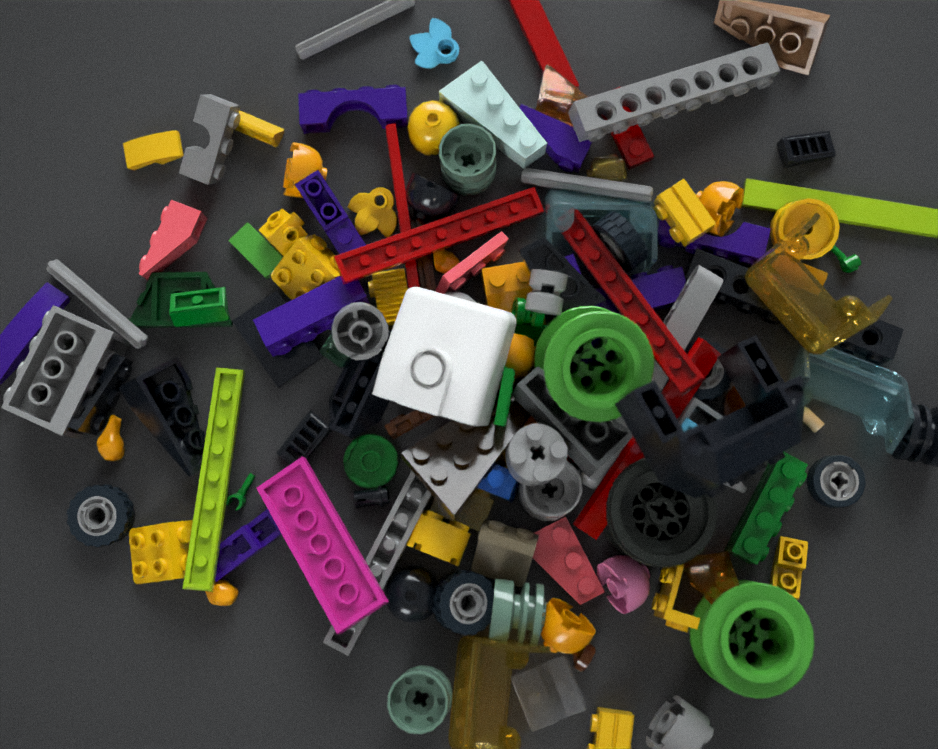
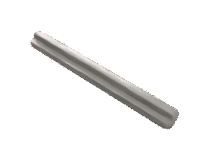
M387 0L295 46L296 51L301 59H306L414 6L415 0Z
M524 168L521 175V182L529 185L646 203L651 202L653 197V188L651 186Z
M55 259L48 262L47 272L131 345L139 349L147 344L148 337L60 260Z

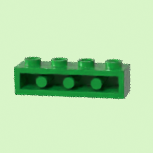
M783 452L786 457L772 465L768 463L724 551L748 564L758 565L759 561L763 562L769 552L767 545L771 537H775L781 529L782 522H780L784 511L788 512L795 500L792 496L796 488L801 487L807 477L805 470L808 464L786 452Z

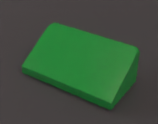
M220 287L171 294L169 315L174 326L180 327L227 321L229 319L226 288Z

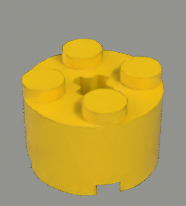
M424 510L406 545L413 548L414 544L417 543L416 550L459 566L471 536L468 533L470 527L457 521H450L447 524L442 522L444 516L430 510Z

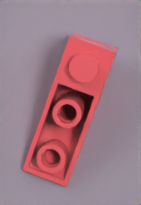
M174 200L170 201L169 206H166L161 213V224L158 231H154L151 236V247L147 255H144L140 261V276L148 280L152 272H162L198 242L208 219L202 211Z

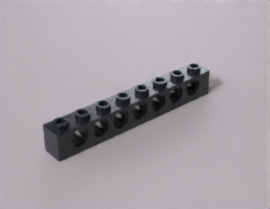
M696 249L690 257L684 273L686 282L698 265L721 277L723 283L713 300L719 304L730 303L737 306V310L750 315L755 313L763 316L762 319L770 324L777 325L781 323L788 326V330L800 335L806 333L814 336V340L821 344L829 345L832 343L839 346V350L851 355L857 353L865 356V360L872 364L881 365L893 360L904 331L900 327L700 249ZM733 283L740 284L744 289V294H737L733 289ZM759 293L768 296V305L761 303ZM785 303H789L794 307V315L786 312ZM811 313L818 315L820 319L819 325L811 321ZM837 323L844 326L845 335L837 331ZM863 333L869 335L871 339L870 345L863 341Z

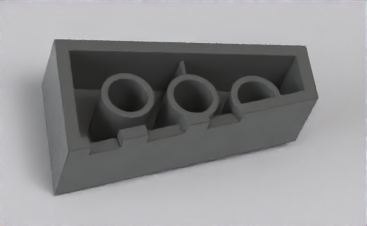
M538 366L521 380L512 392V396L538 424L547 425L555 429L562 436L568 448L567 455L588 477L593 475L633 437L629 428L618 423L616 419L606 422H590L569 415L552 398L546 386L544 370Z

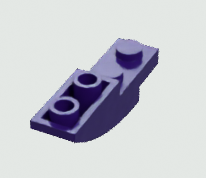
M319 170L295 184L338 254L366 245Z

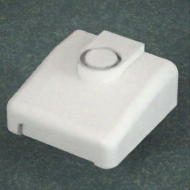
M409 288L402 300L381 359L372 394L398 402L397 404L468 425L488 426L516 327L515 316L504 310L424 288Z

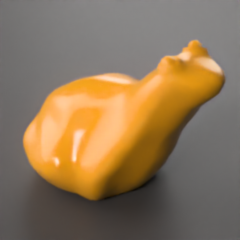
M445 249L433 253L435 269L440 273L446 274L460 263L452 252Z
M116 415L109 417L107 426L96 443L99 453L107 461H117L124 457V441L120 436L122 419Z
M226 580L215 581L213 592L205 591L209 602L217 606L232 605L239 594L238 589Z

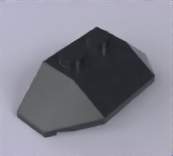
M386 341L381 348L382 350L369 359L355 360L350 357L348 358L329 398L330 429L354 438L381 421L390 400L375 396L372 392L387 345Z

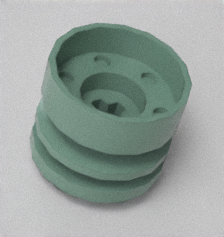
M460 124L451 128L443 136L439 145L442 178L445 184L456 193L462 195L481 193L493 183L496 175V143L492 135L483 127L474 124Z
M495 579L492 618L489 624L488 639L508 641L511 628L517 629L518 642L523 643L525 631L530 630V644L538 645L546 615L544 584H535L534 594L529 596L530 585L528 582H524L521 594H515L514 581Z
M418 665L409 668L393 683L387 700L390 717L398 728L411 734H424L433 731L440 725L453 701V689L450 680L441 670L429 665ZM419 690L422 694L428 693L429 697L426 699V703L424 700H417L416 697L419 694Z

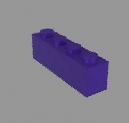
M673 265L659 268L655 274L647 275V272H641L631 276L632 282L654 311L672 307L686 283L682 267L673 268ZM602 287L597 288L596 290L606 300L595 306L622 315Z
M339 276L253 319L266 348L274 357L288 353L292 347L302 342L312 341L318 334L327 329L332 330L331 326L335 315L342 307L355 302L370 303L358 280L343 285Z

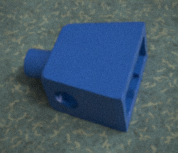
M496 464L476 489L512 503L520 483L511 476L507 468Z

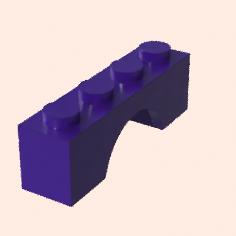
M387 85L385 88L377 89L363 86L358 90L335 88L329 92L307 90L305 93H298L299 121L304 134L330 132L339 116L354 110L365 111L373 115L380 123L382 129H386L387 124L396 123V128L408 127L406 88L399 85Z
M658 218L653 240L658 241L659 245L663 247L674 248L678 246L685 248V251L691 254L696 249H700L725 260L738 261V264L741 266L754 267V265L757 266L764 260L771 228L744 222L736 232L728 236L716 237L704 234L684 247L681 242L677 243L674 241L669 232L671 227L666 220L662 221Z

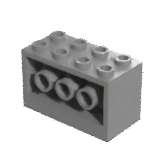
M53 305L51 310L44 315L42 319L43 326L38 336L32 339L29 345L30 351L25 361L21 362L16 371L17 377L13 385L6 390L3 396L4 403L1 408L59 435L83 440L86 433L68 427V424L72 418L78 420L84 412V407L81 404L87 396L90 397L98 390L96 387L97 380L113 355L116 353L124 357L130 343L110 330Z

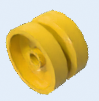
M807 198L787 203L777 210L771 220V242L780 254L792 259L811 260L822 257L833 248L838 240L840 225L837 214L830 205L817 199ZM805 225L806 231L802 232V227Z

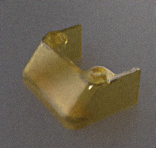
M815 213L784 236L759 258L745 274L746 282L804 349L812 354H822L876 322L893 299L890 295H887L868 308L859 298L851 295L844 296L835 301L800 260L809 252L810 246L804 235L821 217L818 213Z
M467 635L461 638L457 651L449 728V744L452 749H520L521 739L516 729L507 726L512 669H523L528 663L529 653H550L549 646L530 644V642L526 641L519 643L518 640L508 639V641L488 639L485 636Z

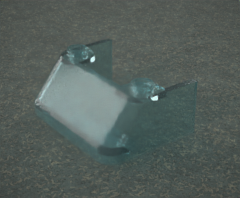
M555 188L550 189L546 193L544 199V237L551 244L552 232H564L573 225L574 209L579 210L583 217H604L610 211H615L622 217H629V223L638 233L645 234V246L649 257L645 260V270H650L658 260L657 214L652 200L646 203Z
M805 340L803 342L788 381L801 375L804 384V404H809L812 398H815L862 417L866 431L875 436H883L886 452L892 454L915 420L906 379L896 372L817 341Z

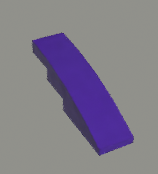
M48 282L25 304L0 334V385L18 368L21 362L25 361L30 351L29 345L32 339L38 336L43 326L42 319L46 312L51 310L53 305L64 309L70 302L69 296Z
M268 509L220 543L215 577L216 582L282 535Z

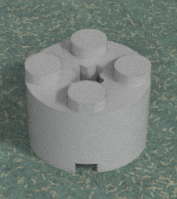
M530 424L516 432L506 448L508 471L516 481L523 485L539 486L549 483L564 468L568 448L562 436L555 429L543 424ZM538 450L540 458L534 461L531 459L532 452Z
M673 696L672 698L675 701L671 704L666 701L654 715L649 725V729L653 731L651 738L646 735L647 746L652 749H700L703 743L706 744L710 741L714 733V729L710 726L709 717L680 696Z

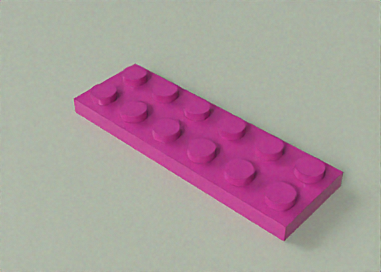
M299 458L257 487L260 496L337 634H342L389 602L306 458Z

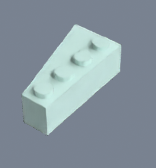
M483 61L477 63L439 91V101L449 105L464 123L474 124L487 130L492 135L497 148L523 169L545 154L547 142Z

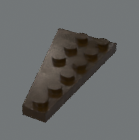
M525 377L518 379L514 382L513 390L515 389L516 385ZM500 389L497 392L488 426H473L451 420L401 453V459L453 520L458 516L465 502L473 496L475 489L481 481L488 476L506 452V448L513 436L524 427V424L531 416L511 395L507 424L505 427L494 425Z

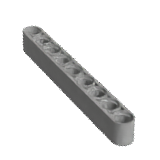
M700 265L696 266L663 322L684 350L723 283L721 277ZM654 359L652 381H655L659 389L662 390L668 377ZM622 416L616 419L618 423L628 428ZM626 444L590 477L579 468L578 473L582 479V484L595 491Z

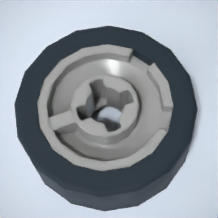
M843 455L826 456L815 461L809 469L807 476L808 490L813 499L829 508L848 507L856 503L863 495L866 485L865 475L860 465L852 458ZM838 477L840 480L839 486L831 482V479Z

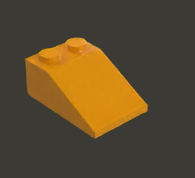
M524 262L482 268L481 270L486 306L511 313L514 299L516 297L526 299L527 293L532 292V288L529 286L530 273Z

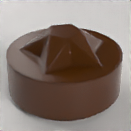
M589 643L583 650L574 653L572 667L580 672L585 671L596 652L595 646Z

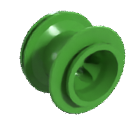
M579 306L568 309L560 316H556L542 331L535 349L534 367L538 366L544 370L546 386L552 398L569 415L590 422H606L621 417L615 403L632 390L652 381L654 357L646 335L630 319L605 308ZM600 338L599 345L593 347L591 341ZM609 350H614V358L607 361L606 353ZM592 356L598 363L594 362L587 365L581 358H591ZM575 362L576 367L574 371L570 372V364ZM608 370L609 377L606 380H601L600 374L602 371ZM584 376H589V384L582 386L581 379Z
M732 580L711 589L695 607L692 616L701 619L698 630L693 628L689 630L693 654L700 667L711 678L723 684L731 691L751 698H770L783 694L793 688L808 670L815 644L813 628L803 606L785 590L755 581ZM749 611V617L743 621L741 615ZM763 618L768 620V626L765 629H761L759 625L760 620ZM743 631L751 635L749 640L741 636ZM766 639L771 641V646L768 650L762 648V643ZM729 643H734L735 651L732 654L729 649ZM752 651L755 658L752 662L748 663L746 654Z

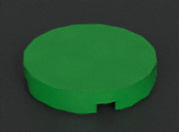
M367 434L354 439L346 448L343 458L348 478L357 486L366 489H375L380 485L388 484L396 475L399 465L398 453L393 444L383 436L376 434Z

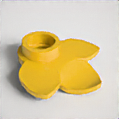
M378 187L370 193L356 194L350 200L348 208L357 213L355 229L359 235L368 234L376 228L387 238L393 234L397 225V215L392 209L394 206V196L390 190ZM378 196H383L385 199L382 206H378L376 203Z

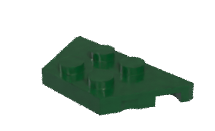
M152 272L146 283L145 291L140 294L136 302L138 305L131 318H128L138 328L233 327L230 316L227 321L175 327L169 315L171 294L216 288L207 272Z

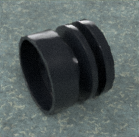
M904 402L900 405L893 418L889 437L890 452L894 459L908 460L909 462H918L920 460L924 465L938 467V407L930 410L926 405H916L912 402Z

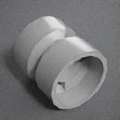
M532 269L529 281L532 292L527 293L525 310L560 316L564 299L560 295L566 291L568 275L548 270ZM541 287L553 288L552 294L541 292Z

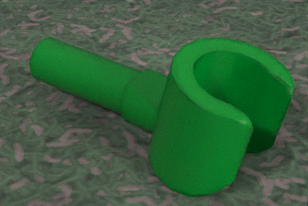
M835 245L830 250L840 261V267L845 273L857 270L862 264L856 254L846 257Z
M249 473L238 492L227 498L226 505H230L235 497L239 500V506L235 511L243 508L246 505L245 495L256 476Z

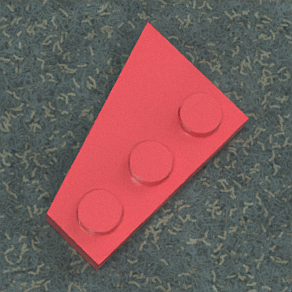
M502 231L444 274L435 292L444 294L449 291L459 290L472 276L475 277L481 273L482 268H485L488 262L491 260L495 262L505 253L504 246L509 238Z
M566 516L534 532L539 537L533 559L579 605L605 592Z

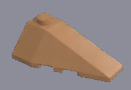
M720 0L714 23L737 39L744 40L753 47L769 43L778 66L809 75L821 46L830 15L802 8L752 0Z

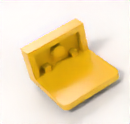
M316 234L298 238L271 274V279L293 300L340 276L333 260L336 255L327 247V243L321 237L316 236Z
M193 520L166 522L130 529L129 545L135 584L184 578Z
M684 564L662 567L659 582H662L660 593H655L652 601V609L655 610L654 616L665 619L666 626L688 633L689 627L698 630L701 618L673 610Z

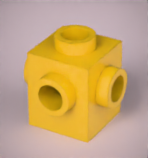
M283 208L271 214L267 222L259 229L261 234L283 256L286 255L298 238L308 235L302 228L305 224L295 212L289 214Z

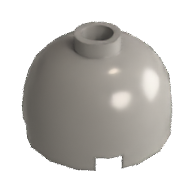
M364 302L350 303L342 307L335 315L331 326L332 339L337 349L355 360L369 359L377 355L389 337L388 324L383 314L375 306Z

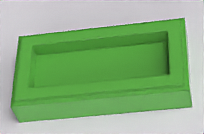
M248 222L228 240L266 279L271 277L275 267L283 258Z

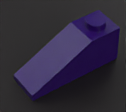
M521 104L519 107L547 142L545 152L554 163H557L559 168L566 172L574 171L579 173L593 142H590L589 139L579 142L574 127Z

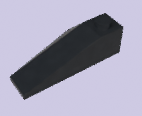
M178 357L120 386L119 389L134 414L184 472L190 477L200 471L205 434L199 427L197 414H199L198 406L193 404L190 392L193 389L191 380Z

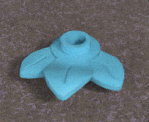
M431 19L429 33H419L410 36L413 49L419 53L415 64L422 68H434L440 63L449 64L454 62L459 56V46L451 38L450 27L439 19ZM449 49L451 52L443 54L442 50Z

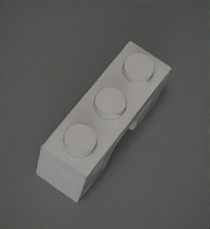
M212 94L200 95L193 122L203 125L208 130L210 142L206 149L199 146L186 147L179 170L180 174L207 185L218 183L223 178L226 171V166L224 165L225 158L231 152L233 140L231 139L233 130L237 128L241 118L239 114L240 105Z

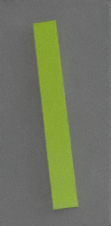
M748 178L744 181V198L741 207L777 212V210L790 202L807 198L817 199L831 206L837 214L839 223L938 238V209Z
M216 368L183 589L207 592H213L245 376L244 370Z

